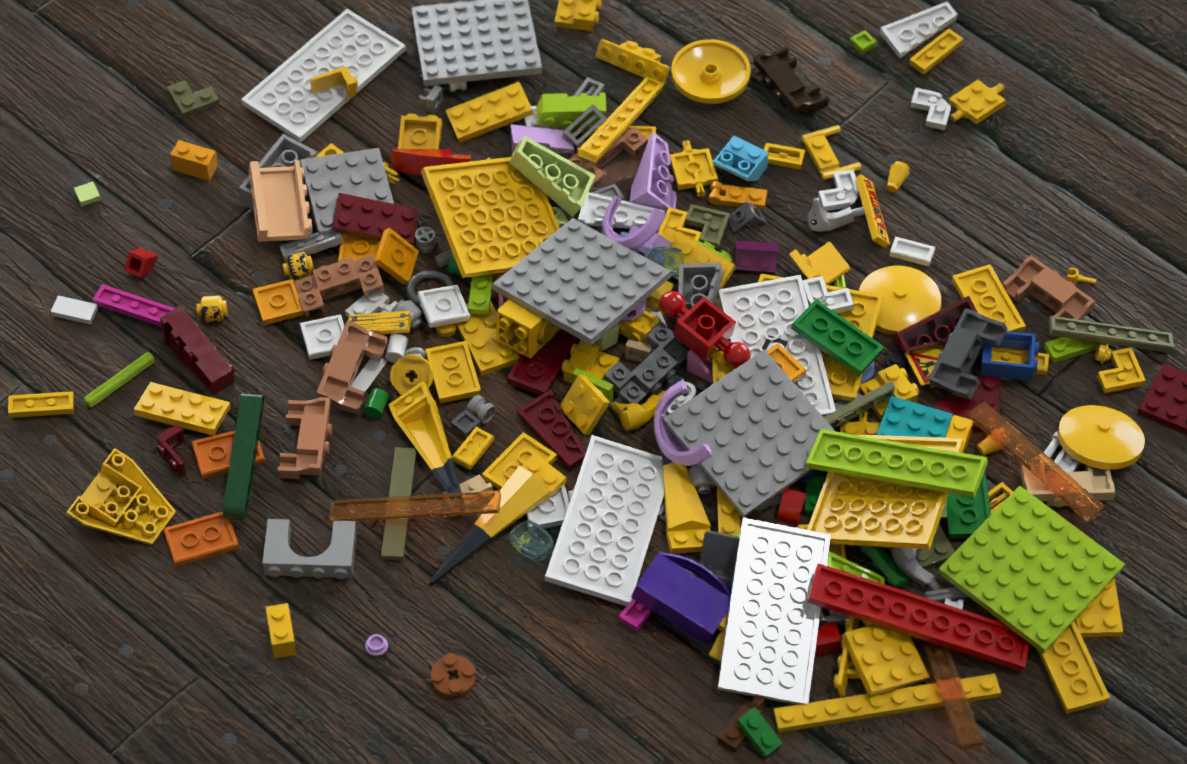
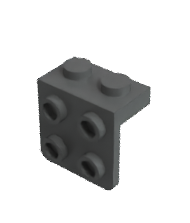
M706 531L699 564L715 574L727 589L731 590L739 537ZM695 574L696 577H698L699 579H701V580H703L704 582H706L707 584H709V583H708L706 580H704L702 577H700L699 575Z

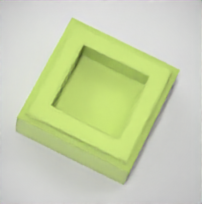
M94 182L74 188L81 207L101 200Z

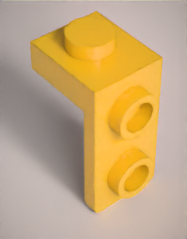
M347 66L310 78V87L313 94L343 85L349 98L357 96L356 87H358V82L355 75H351Z

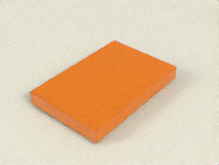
M235 430L192 441L202 479L229 472ZM258 442L255 466L265 463L260 442Z
M223 511L163 528L175 567L239 549L230 519H223Z

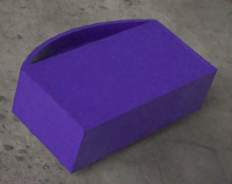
M658 553L636 585L631 597L707 645L729 610L731 593L715 574L701 564L679 555ZM687 570H690V571L694 572L695 574L699 575V576L702 577L704 580H706L709 584H707V583L704 582L703 580L699 579L698 577H696V576L693 575L692 573L688 572Z

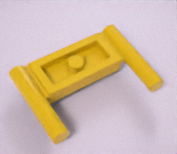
M839 125L801 135V140L819 170L823 181L833 178L835 172L848 170L855 172L861 170L859 162L839 167V162L825 138L841 133Z

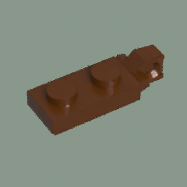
M756 696L751 703L746 701L717 735V741L736 752L747 739V736L735 721L753 707L763 716L764 711L762 709L766 705V698Z

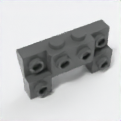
M965 308L954 331L949 335L944 350L940 352L938 361L928 378L931 385L949 390L954 396L971 400L980 381L976 376L968 373L984 343L1000 346L1008 330L1005 323L990 319Z
M662 322L650 331L645 339L655 350L632 372L618 361L603 376L602 380L614 385L613 390L619 395L624 404H640L651 393L656 394L663 386L662 383L665 380L670 381L677 373L676 370L687 361L689 351L675 340L674 333Z

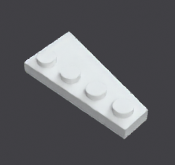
M948 2L883 26L880 28V34L900 59L957 20V13Z
M588 192L581 207L578 221L587 226L602 227L605 211L612 198ZM622 200L615 212L612 227L631 228L633 225L641 228L649 218L653 208Z

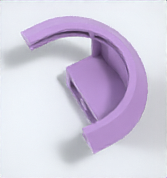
M614 195L603 217V235L660 265L671 242L656 232L667 214L653 208L649 218L641 228L632 225L627 236L622 238L612 229L615 212L622 199Z
M682 379L671 386L659 400L654 415V433L659 448L668 459L679 465L691 466L712 456L709 445L702 443L694 449L687 451L663 421L671 403L688 391L685 381Z

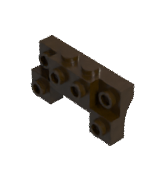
M788 47L775 52L760 53L754 56L753 65L762 74V82L765 88L772 92L774 99L780 102L784 108L788 106L794 115L807 110L813 113L828 106L829 97L827 95L821 96L819 85L805 91V85L792 70L797 67V59L788 56Z

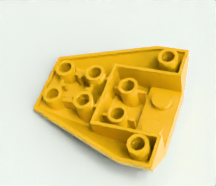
M114 448L102 464L98 475L83 495L77 497L66 514L84 526L152 545L176 511L131 458Z

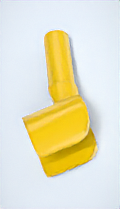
M1076 268L1068 269V282L1076 284L1078 281L1090 284L1096 283V279L1079 275Z

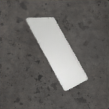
M371 358L353 381L351 387L362 390L365 393L385 366L387 360Z

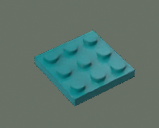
M891 396L877 435L945 438L953 414Z

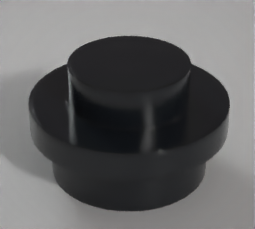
M890 352L886 355L885 364L887 367L896 364L901 369L906 365V357L901 352Z

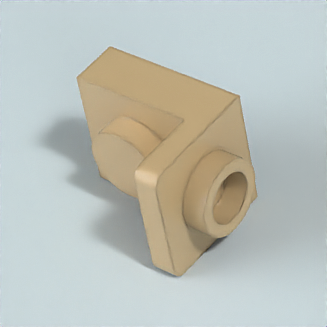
M628 339L625 345V358L641 363L655 349L650 344L647 345L640 341Z

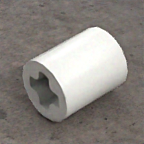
M392 334L390 336L385 355L389 362L396 363L399 358L405 356L408 344L407 337L402 334Z

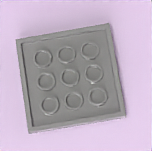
M379 148L300 160V167L304 168V183L307 187L317 232L319 233L332 228L339 193L394 204Z

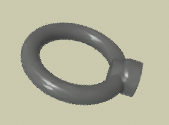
M423 271L417 273L409 280L406 288L407 295L422 311V316H425L415 293V286L418 282L425 279H436L443 282L446 286L455 285L453 280L446 274L438 271Z

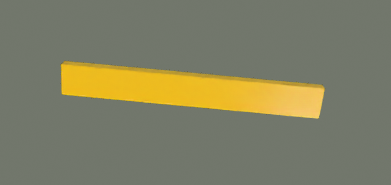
M646 77L578 150V156L596 163L661 93L664 84Z

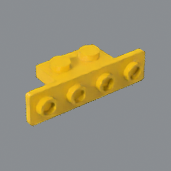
M604 39L599 41L596 58L641 77H649L662 82L664 85L666 84L670 67L659 63L661 56L656 54L654 50L641 48L632 41H627L621 45H616Z
M851 616L846 618L845 629L847 632L858 629L859 620ZM842 639L843 653L838 657L839 674H836L834 677V687L838 689L840 696H845L848 678H861Z

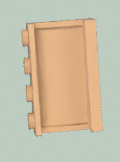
M295 160L292 167L259 168L258 161L250 162L249 179L258 242L307 239L308 232L312 231V221L307 217V214H309V202H305L307 187L306 184L302 183V180H304V168L300 167L299 160Z

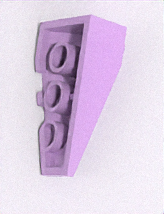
M654 132L649 137L631 186L630 202L664 210L666 213L668 207L676 209L677 197L676 192L672 191L671 186L674 179L673 175H670L668 165L671 164L668 143Z

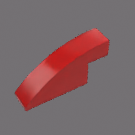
M391 149L392 170L422 175L420 171L423 167L471 162V155H452V149Z

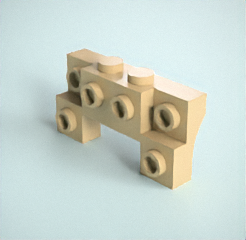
M1022 463L1021 478L1023 488L1041 502L1046 501L1047 506L1082 507L1091 505L1092 500H1114L1115 488L1110 470L1099 469L1086 465L1085 471L1047 472L1045 476L1044 463H1039L1038 469H1027V464Z

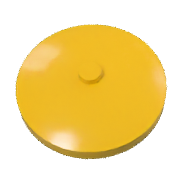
M700 40L686 45L676 54L672 62L671 76L677 90L687 98L700 103L717 104L736 98L746 89L750 80V63L746 55L730 43L720 40Z
M888 266L878 269L868 275L859 288V291L883 295V302L875 330L887 335H892L939 311L941 308V294L935 282L925 273L911 267Z
M1087 405L1074 408L1062 417L1058 428V440L1062 448L1077 461L1094 468L1113 470L1128 467L1140 458L1144 448V434L1137 423L1127 415L1104 406Z

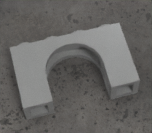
M268 519L262 563L264 575L272 577L292 576L295 578L302 576L315 578L336 577L338 579L353 578L357 537L356 521H333L332 540L328 549L318 556L303 557L290 549V520Z

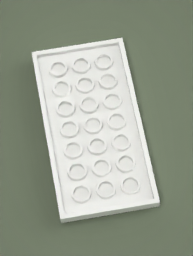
M346 9L241 99L242 105L301 143L351 99L348 97L343 85L313 94L310 87V78L347 66L351 75H355L357 79V94L405 52L406 45Z
M801 275L719 289L723 312L736 321L733 335L729 338L730 342L744 343L750 350L751 359L760 351H763L762 347L766 339L770 340L767 350L777 344L773 340L779 338L788 341L786 348L782 344L780 345L806 369V375L794 384L823 417L836 411L820 349L791 329L792 323L809 307Z
M592 435L545 575V581L624 606L631 602V595L636 587L664 497L661 456Z
M743 518L718 690L755 697L762 696L766 699L796 705L808 704L821 607L807 602L817 563L827 565L830 543L829 534Z

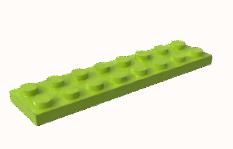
M820 429L806 464L807 468L975 497L988 461L987 457Z

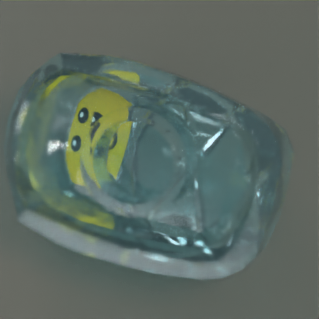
M655 247L647 250L644 255L647 259L670 270L671 277H679V264H684L682 250L674 247Z
M531 520L518 524L509 534L512 546L519 553L530 559L543 561L553 551L554 544L551 535Z

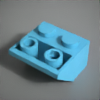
M733 136L714 159L713 164L747 181H757L767 169L768 152Z

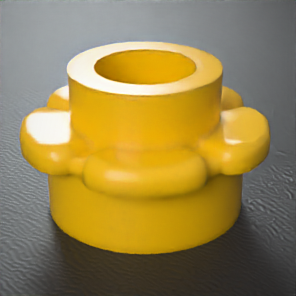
M1099 344L1097 347L1095 360L1100 361V364L1110 359L1112 350L1108 348V344Z

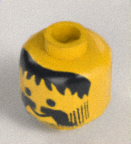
M304 252L288 255L286 263L282 264L284 275H289L293 281L311 276V272L314 270L311 256H307Z
M221 296L202 297L201 304H197V316H201L204 323L222 322L224 317H227L226 300H223Z

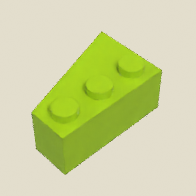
M606 92L599 93V96H587V93H580V96H568V93L542 94L536 106L537 125L565 130L593 104L605 115ZM595 112L589 113L571 132L578 130ZM598 116L581 132V134H585L601 118Z

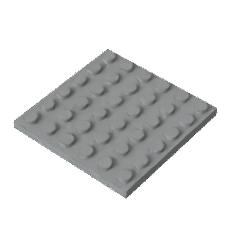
M476 0L412 7L424 86L542 73V65L528 0Z
M572 218L493 283V290L584 342L593 345L671 277V271Z
M765 349L663 418L666 427L687 451L694 449L702 443L709 445L712 456L698 463V465L743 518L812 471L813 469L807 468L806 462L820 429L835 431Z

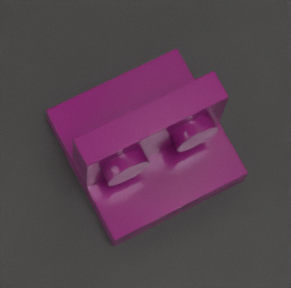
M736 240L735 269L776 273L778 244Z

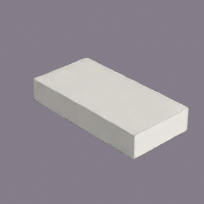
M895 237L890 250V257L929 267L935 247Z
M58 296L51 309V316L91 325L98 306L94 303Z

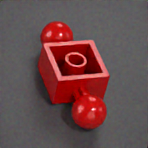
M668 291L660 297L659 309L661 313L668 318H680L676 323L673 336L706 361L718 349L723 352L725 363L733 369L738 368L750 359V350L744 343H731L728 341L733 335L736 321L708 299L703 297L689 310L685 307V299L679 292Z

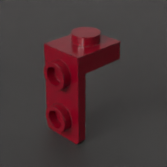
M177 424L157 436L158 446L156 449L162 458L166 457L168 459V463L174 472L178 471L181 476H184L186 474L184 462L173 450L185 442L183 429Z

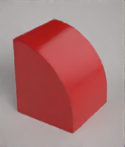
M143 248L129 251L124 271L143 278L153 269L158 255Z
M786 488L780 503L777 521L798 526L805 507L806 493Z
M835 622L827 623L818 630L814 658L840 652L842 640Z

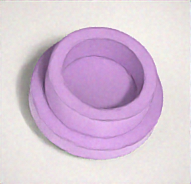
M372 635L366 641V651L371 656H381L386 653L388 642L381 635Z

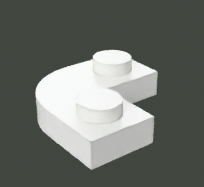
M916 88L911 101V107L929 111L925 126L945 130L951 106L942 99V94Z
M853 170L835 172L833 179L836 189L819 191L818 197L824 211L847 208L856 202L859 191Z
M823 276L802 281L809 306L817 299L835 313L854 309L848 288L827 292Z

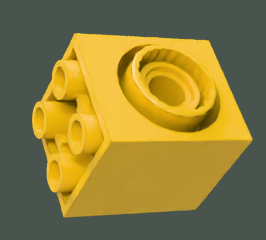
M510 299L497 310L496 341L530 359L560 330V327Z

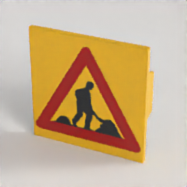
M944 344L905 353L921 386L930 384L931 388L935 387L931 385L928 378L938 361L940 352L945 348Z

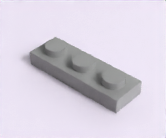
M332 228L321 233L316 232L308 235L307 239L294 240L279 246L286 263L288 255L304 252L307 255L316 254L324 249L336 247L344 243L340 232L332 231Z

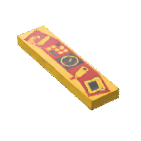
M860 174L855 180L872 240L886 248L890 245L873 182Z

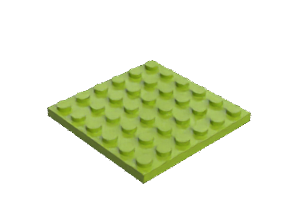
M1019 486L939 568L938 573L1044 654L1124 569L1125 564L1027 490Z

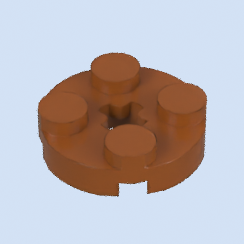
M453 653L446 654L431 669V682L434 691L448 699H454L453 696H466L473 690L476 683L474 665L462 656H456ZM457 674L458 679L453 678L449 680V675Z

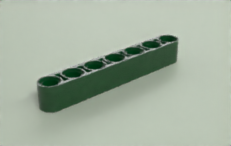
M241 394L223 503V519L246 520L264 410V394Z

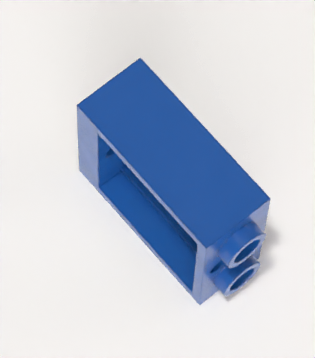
M1007 331L999 348L1028 350L1027 364L991 361L992 347L998 346L984 343L982 346L980 375L1032 380V374L1037 372L1038 360L1034 359V355H1038L1039 343L1035 342L1036 334Z

